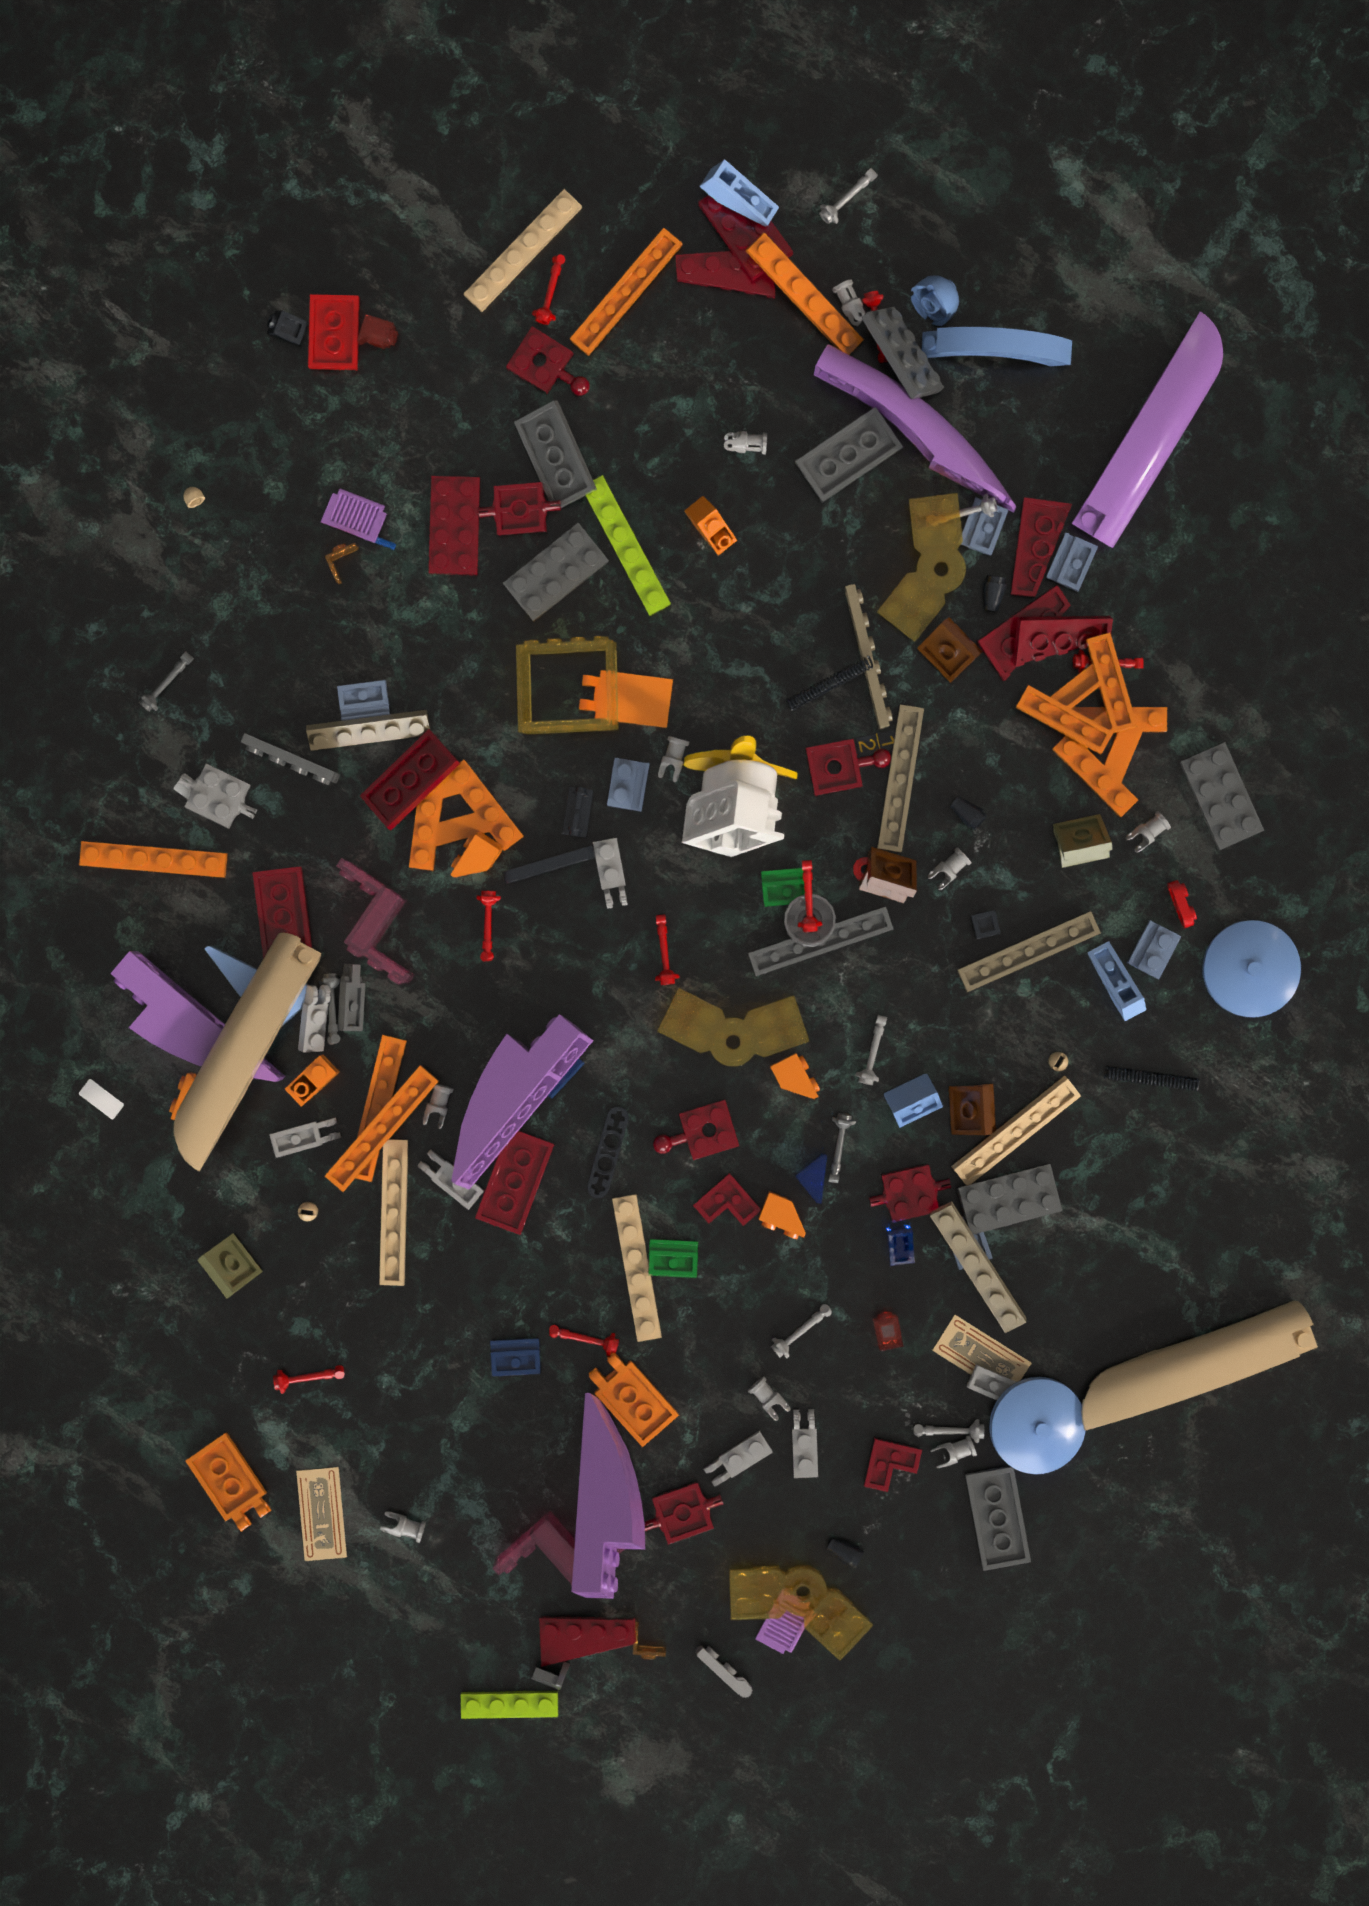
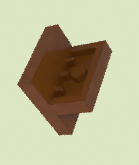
M950 617L945 619L917 648L950 683L983 652Z
M871 847L868 852V866L859 882V890L904 903L907 896L913 898L917 891L916 860Z
M993 1084L949 1086L952 1135H991L992 1132L996 1131Z

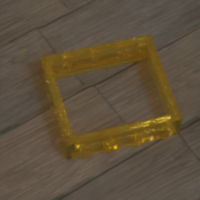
M595 636L594 641H585L583 637L571 638V642H562V639H547V643L538 644V640L524 641V645H516L519 733L545 734L618 730L616 642L609 640V637ZM606 651L607 718L532 722L530 655Z

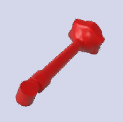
M562 254L552 258L554 265L551 268V277L543 307L532 312V315L536 317L535 321L541 324L549 325L551 321L556 320L549 307L558 276H560L561 264L565 262V257Z
M878 291L865 293V298L862 299V302L866 306L871 307L872 311L878 310L877 306L883 299V294L879 295ZM877 344L878 351H880L878 361L880 363L888 362Z
M1081 649L1078 654L1073 656V668L1077 669L1080 674L1088 665L1092 664L1091 659ZM1132 658L1118 659L1120 667L1143 669V658H1134V660Z
M802 860L806 917L798 923V927H802L803 932L818 931V926H822V922L813 917L812 860Z
M481 891V895L476 896L477 900L485 905L484 941L482 943L484 952L481 953L480 958L482 961H491L494 958L491 952V906L499 901L501 896H496V891Z
M665 914L656 915L663 971L655 977V981H660L661 985L675 984V979H678L679 975L669 970L667 926H665L666 916Z
M552 1325L549 1328V1335L552 1338L560 1336L563 1339H572L603 1346L608 1357L611 1356V1353L616 1354L619 1339L615 1338V1333H611L605 1340L570 1332L567 1329H559L556 1325Z
M338 1365L333 1370L325 1369L321 1372L288 1377L282 1370H277L278 1375L273 1376L275 1390H280L281 1394H283L289 1383L323 1378L331 1379L333 1377L342 1379L344 1377V1367Z

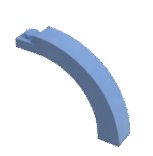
M947 327L937 328V331L923 332L922 351L926 354L927 358L971 355L996 356L1028 360L1047 366L1071 365L1072 340L1055 335L1018 329Z

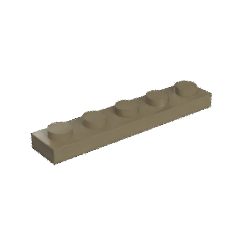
M427 710L306 725L311 751L420 737L430 729Z

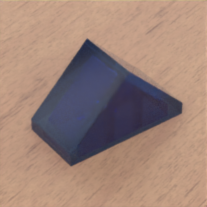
M824 1153L819 1154L795 1174L796 1178L816 1203L822 1204L827 1154Z
M910 1225L885 1228L890 1265L915 1263L913 1232Z

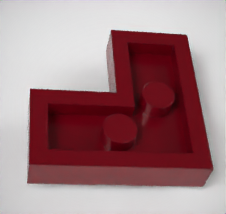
M730 1173L693 1204L708 1223L712 1222L728 1208L744 1226L761 1211V1208Z
M874 1438L864 1487L888 1492L893 1468L917 1474L922 1449Z

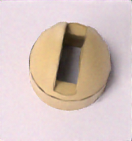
M189 487L184 491L183 497L188 508L196 507L205 500L201 490L196 487Z
M1054 1052L1048 1059L1049 1066L1055 1071H1063L1068 1066V1057L1062 1052ZM1060 1056L1064 1057L1059 1067H1055Z
M304 1202L298 1208V1216L303 1221H312L318 1214V1208L312 1202ZM301 1211H313V1215L301 1214Z

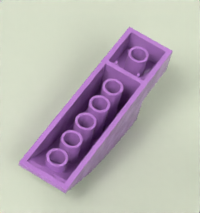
M129 951L111 972V975L115 977L113 981L123 990L127 988L133 992L132 998L142 1006L144 1004L148 1005L129 1028L168 1053L202 1066L225 1024L139 951ZM264 1058L253 1078L277 1082L283 1080L285 1075Z
M560 1014L557 1018H552L547 1024V1030L543 1035L538 1036L531 1043V1049H528L523 1043L506 1034L484 1069L466 1110L461 1125L451 1179L454 1184L470 1190L593 1042L588 1035Z
M585 1393L571 1592L585 1598L614 1599V1592H617L618 1579L615 1577V1570L619 1566L620 1561L617 1549L645 1550V1525L642 1501L629 1452L606 1406L591 1393Z

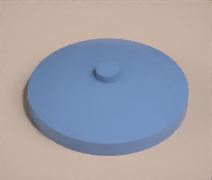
M1255 920L1241 921L1227 926L1212 939L1203 959V978L1209 994L1222 1008L1239 1016L1260 1017L1279 1010L1294 995L1300 980L1301 962L1294 943L1281 929L1267 922Z
M1031 1377L1021 1380L1006 1389L993 1407L989 1424L993 1446L1008 1465L1021 1472L1044 1474L1055 1471L1067 1464L1082 1445L1086 1431L1082 1424V1404L1067 1386L1057 1380L1046 1377Z

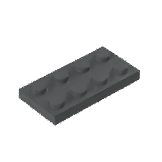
M895 307L870 311L861 317L911 399L936 394L944 388L939 375L929 364L926 354L916 343L914 334L908 330L901 313Z
M554 400L514 422L538 478L543 483V489L548 500L561 501V505L553 506H561L562 508L597 490L558 401Z
M874 407L796 460L795 463L821 502H824L901 450L903 446L878 409Z
M577 523L503 582V584L534 622L608 563L609 560L581 525Z
M244 733L241 743L247 745L245 750L261 757L263 753L269 754L268 760L285 766L286 762L290 763V769L307 776L308 772L314 774L313 779L329 785L330 781L337 783L340 774L248 734Z
M1225 742L1179 762L1218 850H1222L1264 831Z
M1051 1164L957 1188L965 1223L973 1235L1062 1211Z
M1005 1466L965 1474L983 1571L1031 1562L1014 1468Z

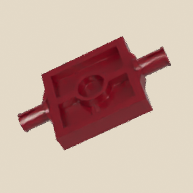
M542 482L494 486L493 506L479 507L478 511L482 512L479 513L480 518L494 517L497 525V535L499 536L547 532V511H561V506H553L561 505V501L546 502Z
M928 1163L881 1174L884 1185L883 1194L869 1197L871 1207L886 1204L890 1211L892 1222L931 1214L932 1211L939 1208L937 1191L951 1189L950 1179L935 1182L931 1176Z
M697 1481L654 1496L652 1500L656 1509V1517L644 1521L645 1531L659 1527L665 1534L667 1543L671 1544L714 1529L710 1518V1509L723 1505L721 1495L706 1499Z

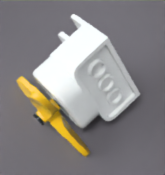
M742 736L736 739L731 746V750H712L687 755L684 758L685 767L705 772L703 774L701 792L693 794L686 806L682 843L732 857L784 839V834L774 831L775 821L780 820L782 813L777 810L778 799L775 798L777 775L797 779L798 773L770 764L755 754L756 740L751 736Z

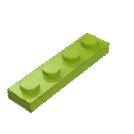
M558 1691L461 1692V1719L558 1717Z

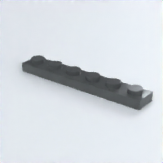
M883 907L836 923L830 938L823 944L808 947L789 939L748 953L755 976L885 933L893 930L887 908Z

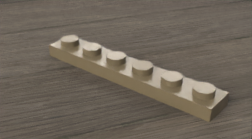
M855 584L845 586L844 590L861 659L867 658V655H869L873 662V669L866 670L865 676L878 729L880 730L890 726L889 721H893L890 707H885L883 698L887 697L884 683L879 684L877 674H881L878 659L873 660L872 656L875 645L872 636L868 637L866 627H869L867 613H862L860 604L864 603L861 589L856 590Z
M906 705L899 706L877 849L902 852L924 708Z
M1089 911L962 967L957 971L966 991L969 992L1101 933L1092 912Z
M951 1201L932 1211L930 1217L1004 1332L1007 1333L1025 1324L1027 1318L953 1202Z

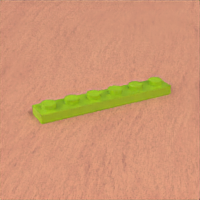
M602 475L593 480L597 490L585 496L649 616L671 605Z

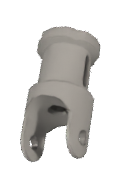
M847 280L835 286L832 291L837 293L842 304L841 309L849 318L851 324L858 326L862 322L861 317L865 315L861 298L857 297L852 287V280Z
M747 431L729 432L724 437V447L726 450L738 453L755 451L766 455L767 432H763L762 435L747 434Z
M668 736L669 745L666 755L662 757L658 777L662 778L666 767L673 765L675 767L673 781L676 782L683 766L682 757L684 750L689 745V742Z
M1157 811L1152 819L1145 824L1141 823L1126 836V839L1130 840L1136 835L1142 834L1143 841L1135 848V852H1140L1154 842V838L1165 829L1169 830L1171 826L1165 817Z
M958 847L954 849L955 852L945 862L941 861L928 874V879H931L939 872L945 873V880L939 884L938 890H942L956 878V874L966 864H971V861Z
M441 1084L434 1086L431 1100L426 1105L423 1125H426L430 1113L439 1112L438 1128H442L448 1111L446 1105L450 1093H453V1088Z
M765 1377L758 1379L748 1389L750 1394L753 1393L762 1403V1408L775 1421L779 1417L771 1406L780 1404L786 1411H790L788 1403L778 1392L772 1390L766 1383Z
M967 1435L964 1440L956 1443L948 1442L930 1451L933 1452L945 1448L949 1453L950 1461L936 1468L958 1463L959 1459L969 1455L977 1456L970 1435Z
M385 1512L387 1517L396 1519L398 1525L393 1529L381 1526V1531L397 1537L406 1536L416 1539V1542L420 1543L426 1525L425 1521L419 1523L409 1520L401 1514Z

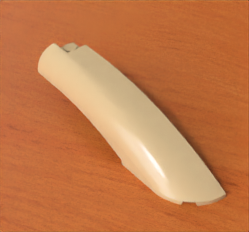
M279 933L215 1041L177 1111L174 1122V1136L178 1150L184 1160L199 1172L246 1093L282 1024L320 960L321 953L301 943V938L288 933Z
M1294 1300L1230 1326L1159 1350H1153L1106 1369L1092 1381L1087 1395L1083 1399L1081 1414L1084 1430L1117 1422L1200 1395L1300 1357L1299 1354L1318 1347L1310 1327L1313 1323L1308 1312L1301 1303Z

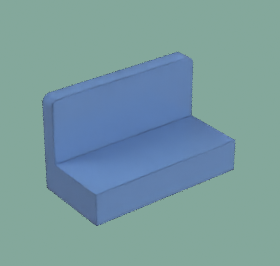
M923 1074L884 1093V1097L892 1110L899 1128L943 1107L928 1074Z

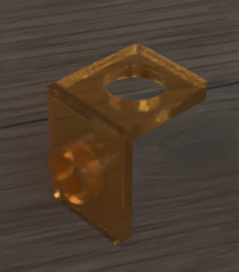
M355 543L348 546L346 544L338 545L332 549L333 553L325 556L338 584L342 583L333 561L358 550V546Z
M635 1622L636 1643L633 1645V1654L641 1655V1658L655 1659L656 1656L665 1657V1647L637 1646L639 1622Z

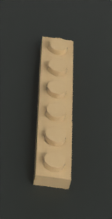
M564 189L464 293V296L483 312L581 210L582 205Z
M1066 1076L1062 1077L951 1167L965 1185L972 1184L1081 1097V1095Z
M389 1139L383 1146L380 1285H405L408 1140Z
M637 1195L612 1198L637 1341L662 1338L651 1276H648V1257Z

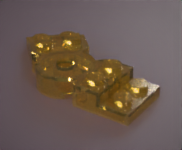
M958 493L909 499L914 548L922 555L917 564V572L907 573L877 612L913 641L919 638L945 605L944 593H949L959 587L965 577V561L957 550L963 543ZM944 562L948 565L949 571L945 576L936 575L934 567L937 563Z
M678 988L658 1029V1032L699 1053L710 1050L717 1061L727 1066L745 1064L755 1053L766 1057L810 1042L794 996L749 1010L744 1020L740 1018L725 1019L722 1009ZM730 1035H736L740 1039V1045L735 1049H731L726 1045V1039Z
M798 1565L786 1572L778 1566L754 1567V1569H729L731 1620L778 1619L787 1610L793 1615L804 1617V1628L839 1661L873 1626V1623L837 1588H827L822 1574L811 1566ZM801 1586H806L810 1590L806 1596H799L796 1591Z

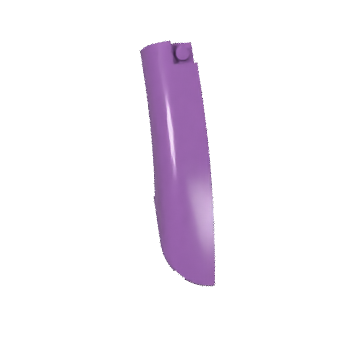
M1199 312L1072 521L1073 525L1112 548L1152 486L1219 374L1223 360L1222 340L1214 323L1202 312Z
M829 344L826 346L815 366L814 375L855 396L870 407H876L880 414L894 424L930 462L929 469L981 496L988 494L990 498H995L998 505L1013 513L1015 512L1016 505L993 471L969 442L944 417L921 398L911 399L904 386L894 379Z

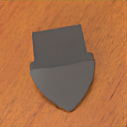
M563 1662L558 1676L536 1667L531 1679L561 1690L570 1664Z

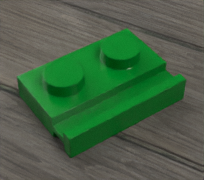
M797 868L761 871L764 907L789 905L797 897L805 895L802 874L804 870Z
M650 1239L648 1276L696 1278L698 1242Z

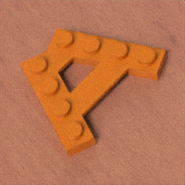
M1110 633L1086 640L1092 664L1051 697L1028 685L1016 706L1019 710L1100 755L1113 733L1137 726ZM1099 687L1106 709L1102 714L1092 721L1072 710L1074 706Z
M1105 707L1072 708V710L1092 721L1106 710ZM1132 707L1137 726L1117 732L1104 765L1087 749L1088 747L1066 735L1052 750L1119 817H1122L1138 801L1122 784L1124 775L1142 732H1167V707Z
M465 760L460 762L461 764L417 805L409 868L434 871L437 846L466 839L471 834L475 836L478 832L483 834L490 832L495 840L504 846V851L524 837ZM461 794L475 812L440 822L443 798Z

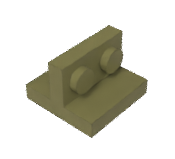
M1100 814L1053 824L1062 868L1110 858L1109 851L1112 850V842Z
M234 1234L224 1239L198 1260L227 1299L263 1272Z

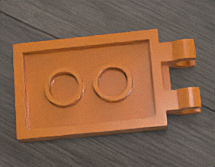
M601 670L600 677L583 675L582 686L595 687L593 701L580 699L579 710L596 712L595 719L667 728L673 679Z
M611 1353V1356L607 1357V1361L614 1370L608 1376L604 1377L596 1367L589 1373L590 1379L599 1387L594 1393L637 1442L644 1447L678 1417L679 1413L631 1360L624 1364L617 1354Z
M228 1433L223 1434L186 1460V1463L224 1520L227 1521L232 1517L240 1531L251 1525L250 1520L244 1513L252 1507L255 1508L260 1517L271 1511L269 1505L262 1499V1496L267 1493Z

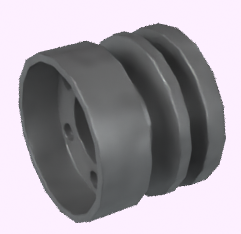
M812 894L813 916L822 922V926L817 927L818 931L803 932V928L798 927V923L806 916L805 895L794 899L785 912L784 923L787 934L794 942L802 946L814 947L823 944L830 938L835 928L836 916L833 907L825 898L816 894Z

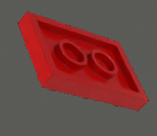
M310 294L309 369L358 370L359 296Z

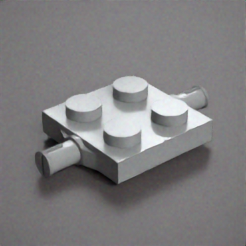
M208 764L205 765L201 775L196 780L184 774L179 779L178 784L191 789L185 808L228 829L234 818L240 813L253 819L254 814L257 812V809L245 804V796L250 788V784Z

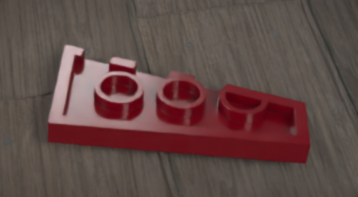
M1023 498L1010 595L1035 598L1072 504Z
M542 1616L539 1618L541 1667L636 1643L635 1618Z

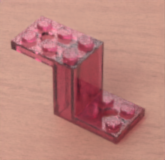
M341 858L336 867L341 869L339 874L349 881L354 882L355 879L361 883L359 888L374 896L376 893L344 941L348 945L347 950L357 957L365 956L368 958L367 964L378 971L384 969L389 973L387 977L398 985L410 983L414 974L375 949L407 900L347 859Z
M549 1511L496 1557L492 1568L498 1575L502 1572L509 1573L517 1565L518 1558L522 1555L526 1558L536 1549L535 1545L537 1544L572 1585L575 1539ZM617 1549V1552L620 1554L625 1549Z

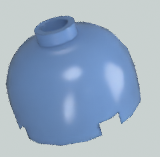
M928 276L918 282L911 290L914 292L911 296V301L916 311L924 319L928 316L934 320L931 323L933 325H944L957 311L959 296L956 286L952 281L944 277Z

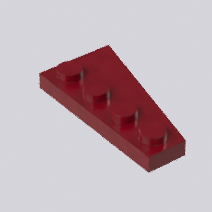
M732 251L675 255L678 282L707 287L713 286L724 290H736L747 294H759L775 298L774 281L766 273L752 281Z
M1058 585L1053 586L977 640V643L1003 681L1016 668L1013 664L1018 617H1061L1071 606Z
M1111 616L1018 617L1013 664L1017 667L1032 660L1036 662L1044 660L1047 656L1066 654L1068 651L1077 648H1088L1086 644L1087 639L1107 633L1111 634L1113 618Z

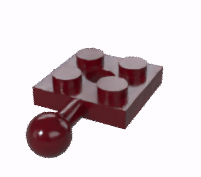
M533 326L506 366L508 370L548 394L558 378L569 384L571 391L578 396L585 395L590 388L589 381L585 377H574L563 370L571 359L573 352ZM542 354L546 356V363L543 366L533 364V359L536 355Z
M854 739L806 748L815 796L863 787L859 767L874 764L879 768H884L891 762V754L886 749H877L873 755L857 758ZM834 760L840 763L841 771L838 774L829 773L827 765L830 761Z
M725 1099L679 1113L684 1133L671 1137L663 1134L658 1135L653 1141L655 1151L660 1154L668 1153L672 1146L687 1142L692 1160L739 1146ZM706 1123H712L716 1128L715 1134L711 1137H706L702 1133V1127Z

